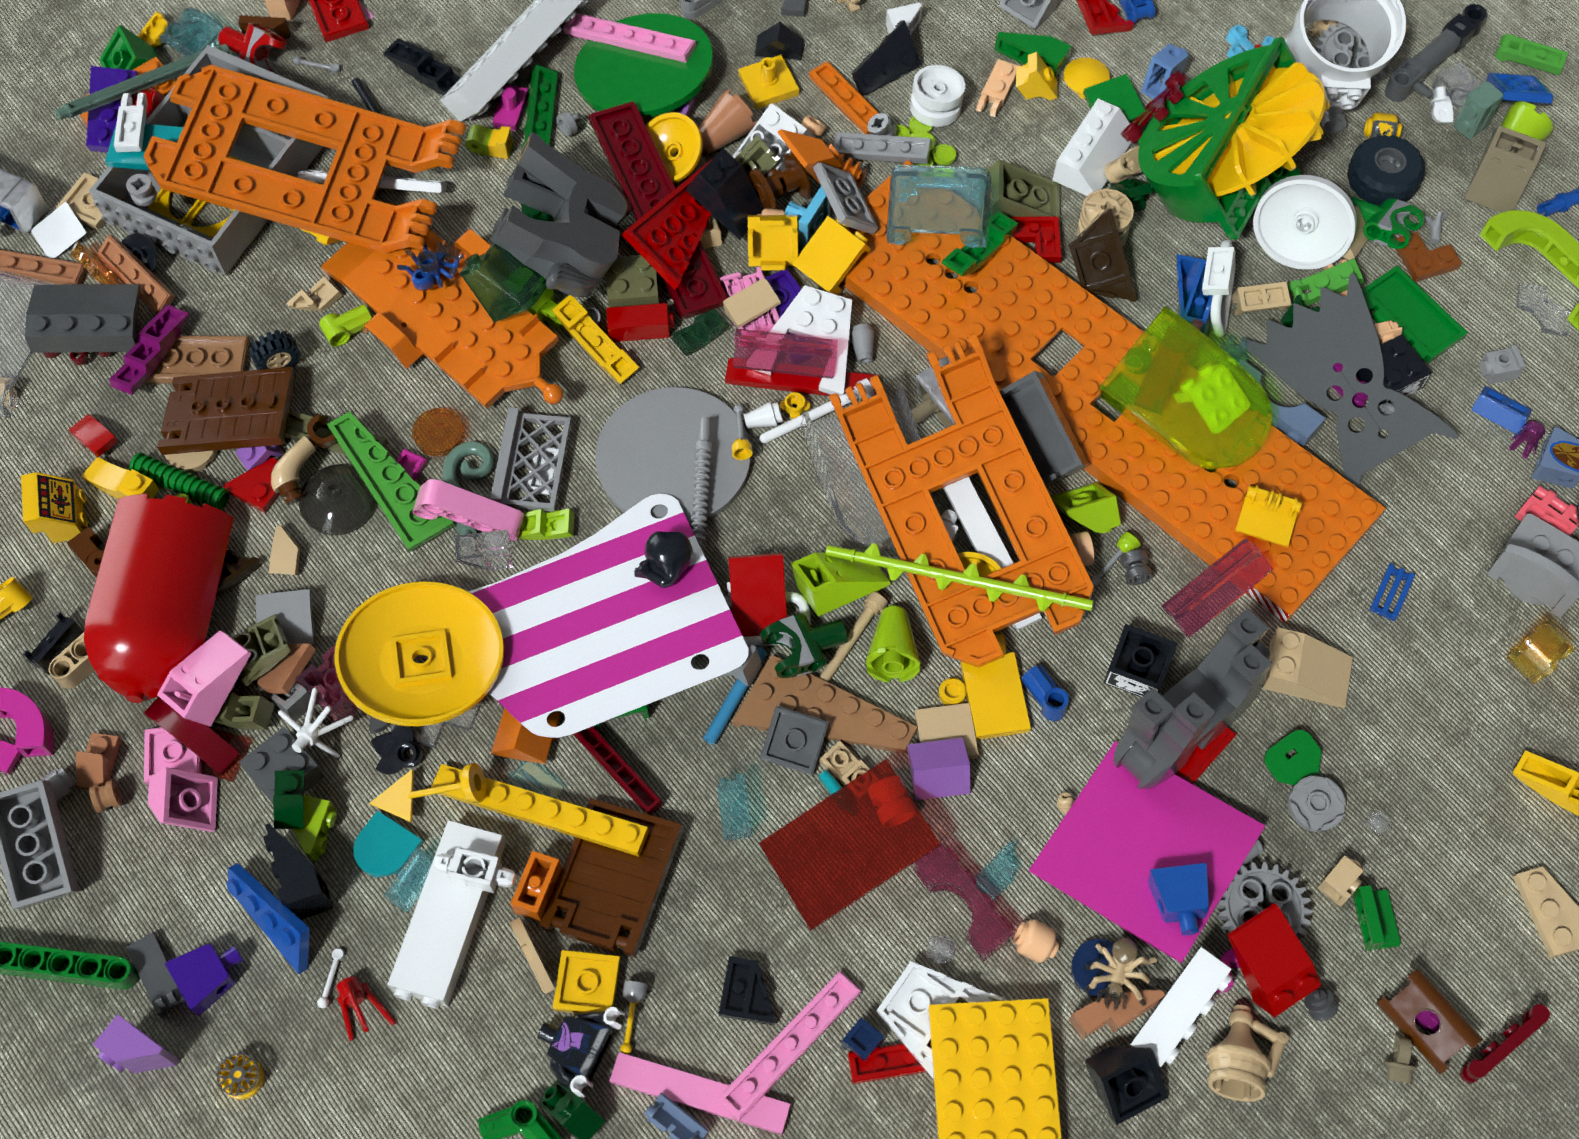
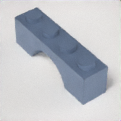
M1242 359L1233 367L1231 373L1249 400V409L1298 445L1305 448L1320 431L1326 418L1305 403L1296 407H1282L1272 403L1262 392L1260 385L1261 372Z

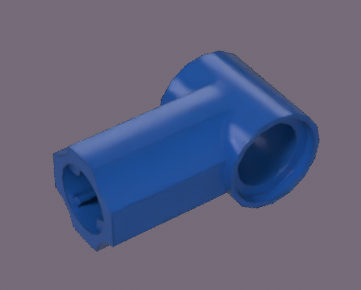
M1041 665L1029 669L1022 676L1021 681L1042 707V714L1046 719L1050 721L1061 720L1066 714L1069 702L1067 692L1057 687ZM1049 702H1058L1061 706L1053 707Z

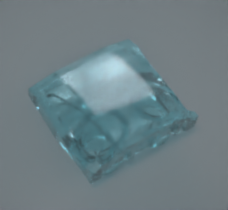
M190 7L182 12V18H179L177 23H171L166 27V32L160 36V42L167 43L187 57L203 51L207 45L212 47L219 43L218 35L224 27L209 15L200 13L197 9Z

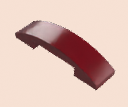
M160 697L143 713L221 776L241 756L238 751L208 726L182 717Z

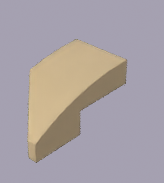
M322 277L309 291L305 293L301 289L286 304L291 309L324 311L343 295L325 277Z
M277 525L272 543L269 573L298 575L300 546L285 531L286 529L283 526Z

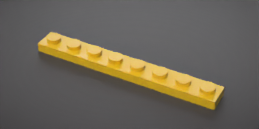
M441 764L431 788L460 782L462 770ZM485 777L486 796L482 802H469L465 798L462 789L439 793V795L638 857L649 833V829L646 826Z

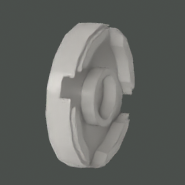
M1311 775L1301 779L1291 788L1288 796V809L1293 820L1300 827L1310 832H1325L1334 828L1344 817L1346 799L1341 788L1333 780Z

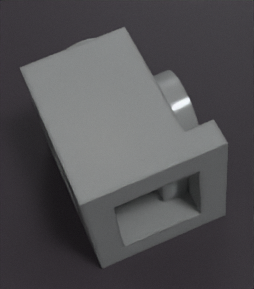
M1511 345L1508 349L1487 352L1479 363L1480 372L1485 376L1488 385L1518 379L1526 366L1517 345Z

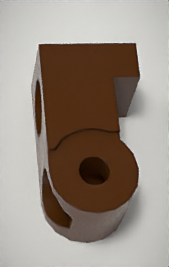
M87 527L69 540L67 544L97 578L104 551L97 548L102 542L93 530Z

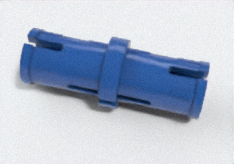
M1579 187L1567 193L1556 194V197L1539 203L1537 205L1538 214L1548 217L1560 211L1566 212L1571 206L1579 204Z

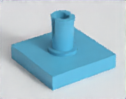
M822 186L807 208L792 201L786 207V215H797V220L799 221L800 251L804 249L827 216L830 217V202Z

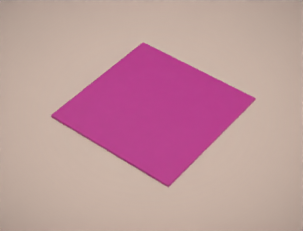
M1115 741L1029 869V872L1182 963L1264 830L1265 825L1175 774L1155 788L1138 789L1139 781L1123 766L1117 768L1113 763L1114 752L1118 744ZM1206 863L1209 909L1205 918L1197 919L1199 932L1194 935L1184 936L1181 934L1179 922L1165 923L1148 885L1149 873L1151 869Z

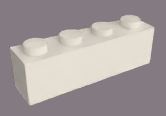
M1201 946L1131 1045L1133 1047L1151 1048L1154 1051L1158 1066L1161 1067L1164 1062L1170 1065L1180 1052L1176 1045L1182 1037L1188 1040L1198 1027L1193 1023L1200 1013L1206 1016L1214 1005L1215 1001L1211 997L1215 991L1219 989L1223 992L1233 977L1228 974L1231 968Z

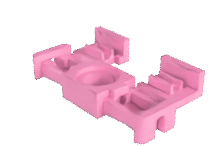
M757 267V273L743 276V279H741V273L722 276L720 283L722 287H725L729 298L757 282V279L761 280L764 276L761 268ZM775 307L768 311L766 315L762 314L740 327L742 334L740 337L741 345H749L751 340H754L755 343L762 340V333L767 334L771 331L774 325L770 316L773 317L775 324L779 320Z

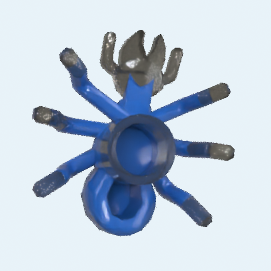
M448 240L443 245L442 242L438 243L435 248L436 254L433 251H429L425 242L424 251L417 257L409 249L405 250L406 254L419 266L418 270L413 271L407 265H397V269L405 270L411 275L412 283L417 290H430L435 284V279L439 288H442L443 282L439 276L440 273L449 279H453L454 273L458 272L459 261L464 258V254L459 255L460 249H457L454 253V244L450 242L447 245ZM455 259L454 263H448V261ZM441 266H443V267H448V268H452V269L448 272V271H446L444 268H442Z

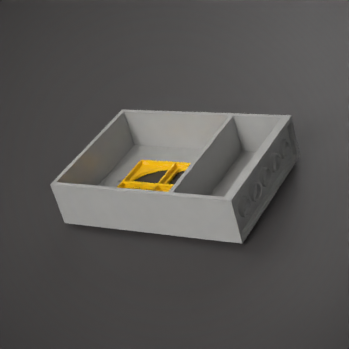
M210 45L206 46L184 73L193 75L201 72L203 67L214 65L329 99L328 96ZM172 88L145 121V124L184 127L192 108L171 102ZM243 123L229 158L298 178V172L306 170L324 146ZM108 167L89 190L94 199L95 206L99 208L102 219L111 226L117 225L128 234H144L154 244L156 243L164 247L168 252L172 254L178 253L191 263H200L209 271L214 273L217 271L224 275H227L268 221L265 218L233 210L228 218L217 224L206 227H194L191 225L208 202L198 199L183 219H176L171 214L169 206L172 192L161 189L150 170ZM145 174L150 178L152 185L157 191L156 200L152 204L139 206L134 203L131 194H129L126 188L127 180L131 176Z

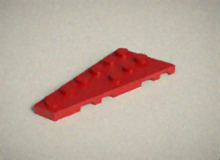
M708 163L622 234L674 290L679 286L683 273L690 263L689 260L696 250L706 228L707 221L711 216V213L685 190Z

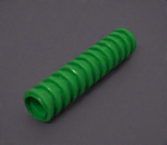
M138 452L130 462V471L133 469L152 479L160 486L172 489L174 492L187 494L189 498L199 501L201 504L205 503L221 510L228 503V489L187 473L185 470H180L178 467H173L171 464H166L164 461H159L157 458H152V456L146 455L143 452Z

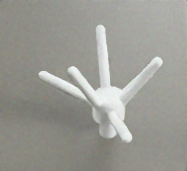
M317 688L312 689L305 723L302 727L284 711H278V714L297 731L296 736L298 739L292 745L294 751L301 753L306 746L314 744L333 757H340L338 752L318 740L320 735L352 721L354 717L349 715L319 729V726L331 711V707L327 706L315 722L311 723L318 692Z

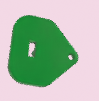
M1304 730L1291 732L1265 752V766L1279 783L1295 785L1303 778L1311 775L1318 776L1321 749L1312 736ZM1294 749L1296 754L1287 759L1285 755Z

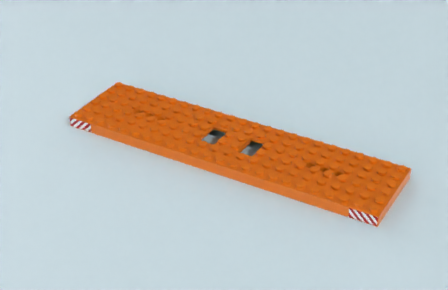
M908 160L864 199L878 226V230L873 234H869L851 227L847 229L853 235L857 231L868 239L866 245L871 250L869 253L866 251L862 253L840 284L929 352H936L940 360L945 357L942 350L945 345H949L955 360H959L953 346V342L957 340L960 341L963 347L965 357L973 354L974 352L967 342V336L975 333L999 391L1033 371L1043 373L1090 464L1083 469L1287 624L1382 516L1386 509L1384 506L1249 408L1219 433H1212L1192 401L1177 403L1172 394L1180 389L1179 384L1198 374L1197 370L1013 236H1010L1003 246L982 267L967 276L962 277L943 265L942 260L955 248H963L982 231L984 223L988 218ZM934 258L937 259L939 263L936 265H930L926 261L928 259ZM953 272L957 274L958 277L955 279H949L945 276V274ZM972 286L977 291L975 293H968L964 288ZM1062 330L1084 347L1053 377L1033 362L1032 359ZM1134 348L1145 349L1152 357L1149 370L1141 375L1133 374L1125 367L1126 355ZM1123 375L1144 390V392L1113 422L1092 405ZM1206 463L1215 466L1216 471L1208 472L1203 468V465ZM1224 480H1234L1237 483V487L1230 488L1226 486ZM1249 485L1253 487L1257 485L1258 488L1269 492L1273 490L1276 494L1282 493V496L1292 499L1298 498V501L1302 502L1288 547L1235 531Z

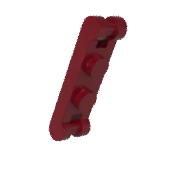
M1538 1004L1522 1015L1523 1023L1521 1025L1514 1022L1502 1033L1506 1037L1499 1044L1494 1040L1481 1051L1484 1055L1481 1060H1473L1461 1068V1079L1465 1083L1471 1084L1486 1076L1550 1018L1548 1008Z

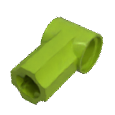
M362 304L341 315L331 313L324 316L320 320L319 326L329 344L333 347H339L349 341L350 335L363 330V326L372 317L366 306Z

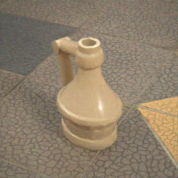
M1235 1005L1229 1016L1230 1032L1223 1041L1211 1047L1206 1053V1061L1210 1068L1207 1081L1209 1088L1222 1097L1243 1102L1258 1101L1266 1095V1078L1274 1076L1289 1037L1285 1032H1277L1265 1024L1253 1020L1250 1007ZM1251 1030L1273 1043L1268 1058L1255 1044Z

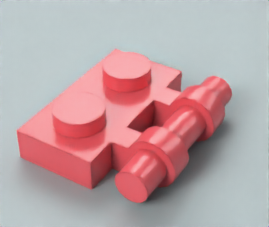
M1542 486L1536 489L1533 493L1534 495H1531L1515 515V518L1522 521L1526 514H1533L1569 536L1577 527L1569 518L1579 525L1577 507L1573 504H1566L1556 497L1557 493L1552 490L1547 491ZM1548 505H1551L1553 508H1555L1556 510H1558L1559 512H1561L1562 515H1561L1560 513H1558L1557 511H1555L1554 509H1552V508H1551L1550 506H1548Z

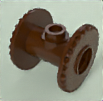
M793 153L785 154V169H771L767 173L766 178L757 169L750 171V182L764 209H777L775 199L795 189L803 198H808L811 195L812 189L808 174Z

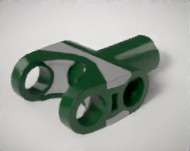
M804 614L783 618L768 625L760 633V638L764 644L784 645L792 652L791 655L787 656V659L780 661L775 666L776 674L780 678L802 676L823 668L827 663L823 650L846 644L848 640L842 621L838 620L811 628Z

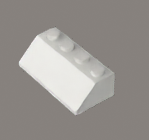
M1100 99L1096 100L1058 158L1052 181L1086 196L1104 188L1108 181L1105 176V166L1127 152L1132 144L1121 136V132L1130 123L1119 107Z

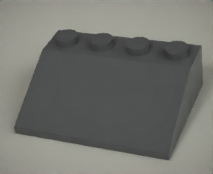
M139 284L34 285L25 324V339L31 353L128 352L138 342Z

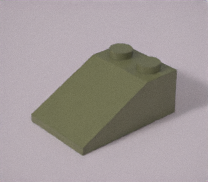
M999 159L983 174V214L992 217L999 211L1007 217L1058 216L1060 223V184Z

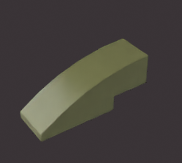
M230 692L212 726L267 730L275 704L262 696H238Z

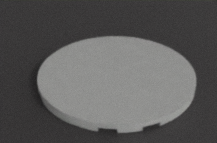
M683 387L651 390L625 402L607 420L596 445V469L598 479L605 494L623 513L651 495H671L679 501L691 525L694 522L691 520V516L694 515L691 511L695 508L692 506V502L695 501L692 498L695 494L693 492V488H695L693 482L696 480L694 479V474H696L694 468L697 467L695 461L698 460L695 458L697 453L695 447L696 442L699 441L700 418L708 417L710 418L709 442L712 444V450L709 453L711 455L709 459L711 464L708 466L710 469L708 473L710 479L707 480L709 486L706 487L709 490V493L706 494L709 498L705 501L708 503V507L705 508L708 513L704 516L707 518L716 516L736 499L749 474L750 458L737 460L732 457V443L738 438L737 415L724 402L710 394ZM743 425V437L749 440ZM661 504L651 509L652 517L658 519L663 518L668 513V508Z

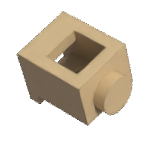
M1344 856L1319 885L1318 889L1341 907L1361 884V881L1357 878L1364 869L1356 860Z

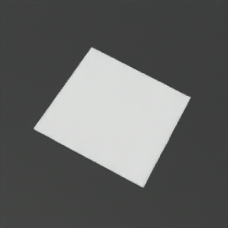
M67 202L30 230L46 256L53 259L86 234V231Z

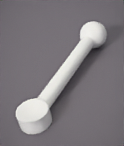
M340 948L334 949L332 952L333 963L323 995L317 1001L319 1008H326L329 1005L328 995L339 961L344 958V952Z

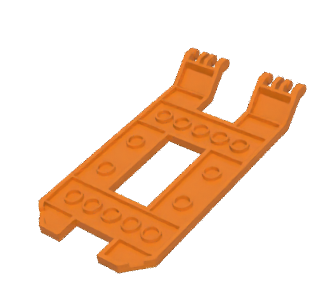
M214 65L201 68L202 71L196 74L189 75L187 73L178 77L171 92L170 100L173 103L192 108L180 137L176 143L152 136L144 153L145 163L161 189L383 253L408 247L418 250L423 249L425 239L412 233L428 235L429 227L432 225L433 220L430 216L419 213L423 212L434 215L438 205L429 200L419 199L394 206L374 200L387 165L414 173L438 166L448 169L452 168L455 161L454 158L443 153L451 155L458 153L462 140L457 135H464L467 128L463 122L450 119L423 127ZM243 123L337 150L324 184H318L229 158Z
M975 333L967 336V342L970 348H972L973 354L965 357L963 347L958 340L953 342V346L959 360H955L949 345H945L942 348L945 357L949 361V364L945 366H940L936 352L931 351L926 354L955 425L907 445L878 375L871 377L869 380L877 394L873 397L867 398L862 383L855 384L862 399L859 403L851 386L846 388L845 392L852 406L845 409L841 405L842 402L838 393L829 395L850 449L900 560L914 562L921 554H925L929 566L961 573L965 571L930 493L978 473L1019 559V562L984 577L1013 583L1020 575H1026L1029 587L1061 594L1065 592L1067 595L1091 599L1094 585L994 382L982 346ZM906 572L942 654L978 668L1004 657L994 632L1041 613L1036 599L1002 593L995 602L989 600L987 591L984 588L951 582L942 591L938 588L936 578ZM1052 603L1044 614L1054 635H1057L1080 625L1086 610L1069 606L1061 607L1060 604Z

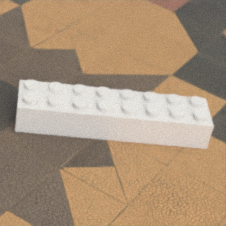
M534 0L440 99L442 104L458 121L466 118L471 120L477 114L481 115L489 107L487 103L492 98L493 100L496 99L504 91L502 87L506 83L510 84L519 75L517 71L521 67L525 68L533 60L531 56L535 52L539 53L547 45L546 40L549 37H554L562 29L560 25L563 22H568L576 14L574 10L577 7H582L588 0Z

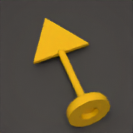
M470 763L463 767L460 782L413 791L414 770L412 769L368 804L412 823L413 798L462 789L465 798L469 802L479 803L486 796V779L482 768L477 763Z

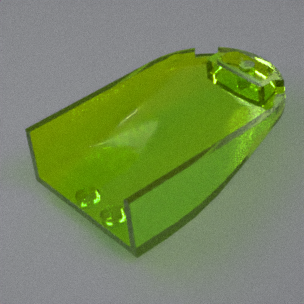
M1164 306L1099 387L1102 400L1183 459L1201 468L1216 470L1218 468H1233L1245 463L1262 448L1270 432L1272 421L1271 404L1262 385L1220 346L1166 306Z

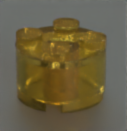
M1547 620L1534 628L1535 631L1519 641L1507 654L1508 656L1505 657L1533 684L1539 682L1543 677H1548L1557 669L1558 665L1556 663L1561 659L1567 658L1576 649Z

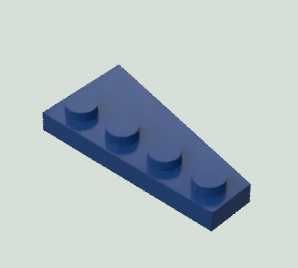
M239 863L229 867L227 888L230 894L239 901L298 975L307 970L310 928L285 905H282L272 893Z

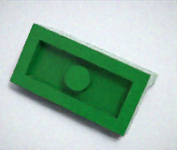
M1371 885L1360 886L1352 896L1365 950L1399 947L1401 942L1388 891H1372Z

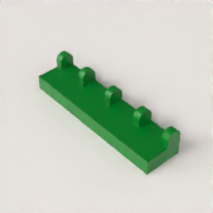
M537 64L530 75L531 86L528 91L529 103L526 108L527 120L524 126L525 136L522 148L532 132L539 135L546 144L550 145L558 72Z

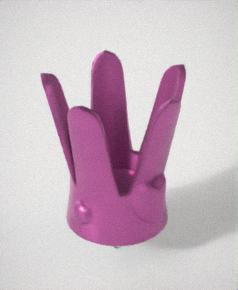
M1535 421L1527 422L1523 426V430L1511 439L1516 440L1511 444L1509 450H1515L1525 441L1527 444L1522 453V458L1526 459L1533 447V454L1535 455L1539 439H1542L1545 434L1544 427Z

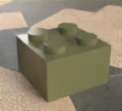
M641 255L617 257L606 273L609 307L659 304L657 271Z

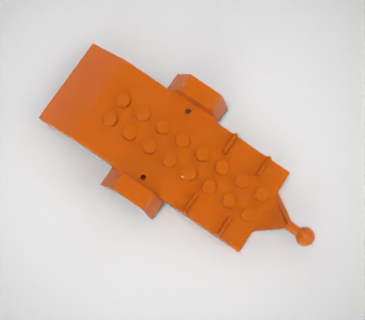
M469 228L459 237L453 247L431 229L428 235L412 233L425 239L432 257H435L439 250L441 254L446 253L443 260L445 262L454 263L455 257H460L457 269L441 266L449 273L455 272L453 279H449L440 273L439 276L443 282L442 288H439L435 279V284L432 288L428 290L416 289L412 283L411 275L407 271L399 270L398 268L399 266H409L413 271L418 270L419 266L415 264L411 256L415 255L422 261L424 258H427L423 249L418 250L408 247L383 253L347 242L320 266L325 273L348 288L376 313L363 326V332L367 334L370 331L393 352L406 369L424 354L486 409L505 392L536 386L543 392V398L547 403L554 405L562 401L564 396L562 388L557 384H549L542 378L541 357L559 341L558 336L545 326L536 314L533 316L514 300L506 289L502 290L498 286L511 271L497 250L472 229Z

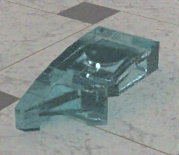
M1012 841L997 853L994 859L972 880V883L991 902L1013 882L1016 865H1014L1013 855L1015 846Z

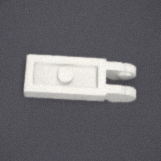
M125 93L122 96L114 139L116 152L142 151L148 103L145 93L138 94L136 106H132V97L129 93Z

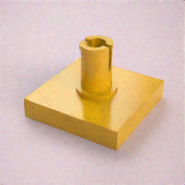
M782 55L773 58L766 57L761 62L738 69V76L755 109L799 95V88Z

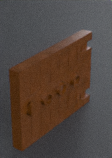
M293 367L173 377L172 385L176 391L169 394L161 433L165 439L158 440V450L162 455L283 445L296 380V373Z
M590 798L587 809L648 827L649 833L638 857L575 837L540 927L549 932H553L554 927L559 928V932L565 937L616 952L617 947L624 948L623 951L627 956L636 958L684 827L677 822ZM561 910L567 911L565 918L559 916ZM624 929L631 931L629 937L622 935Z

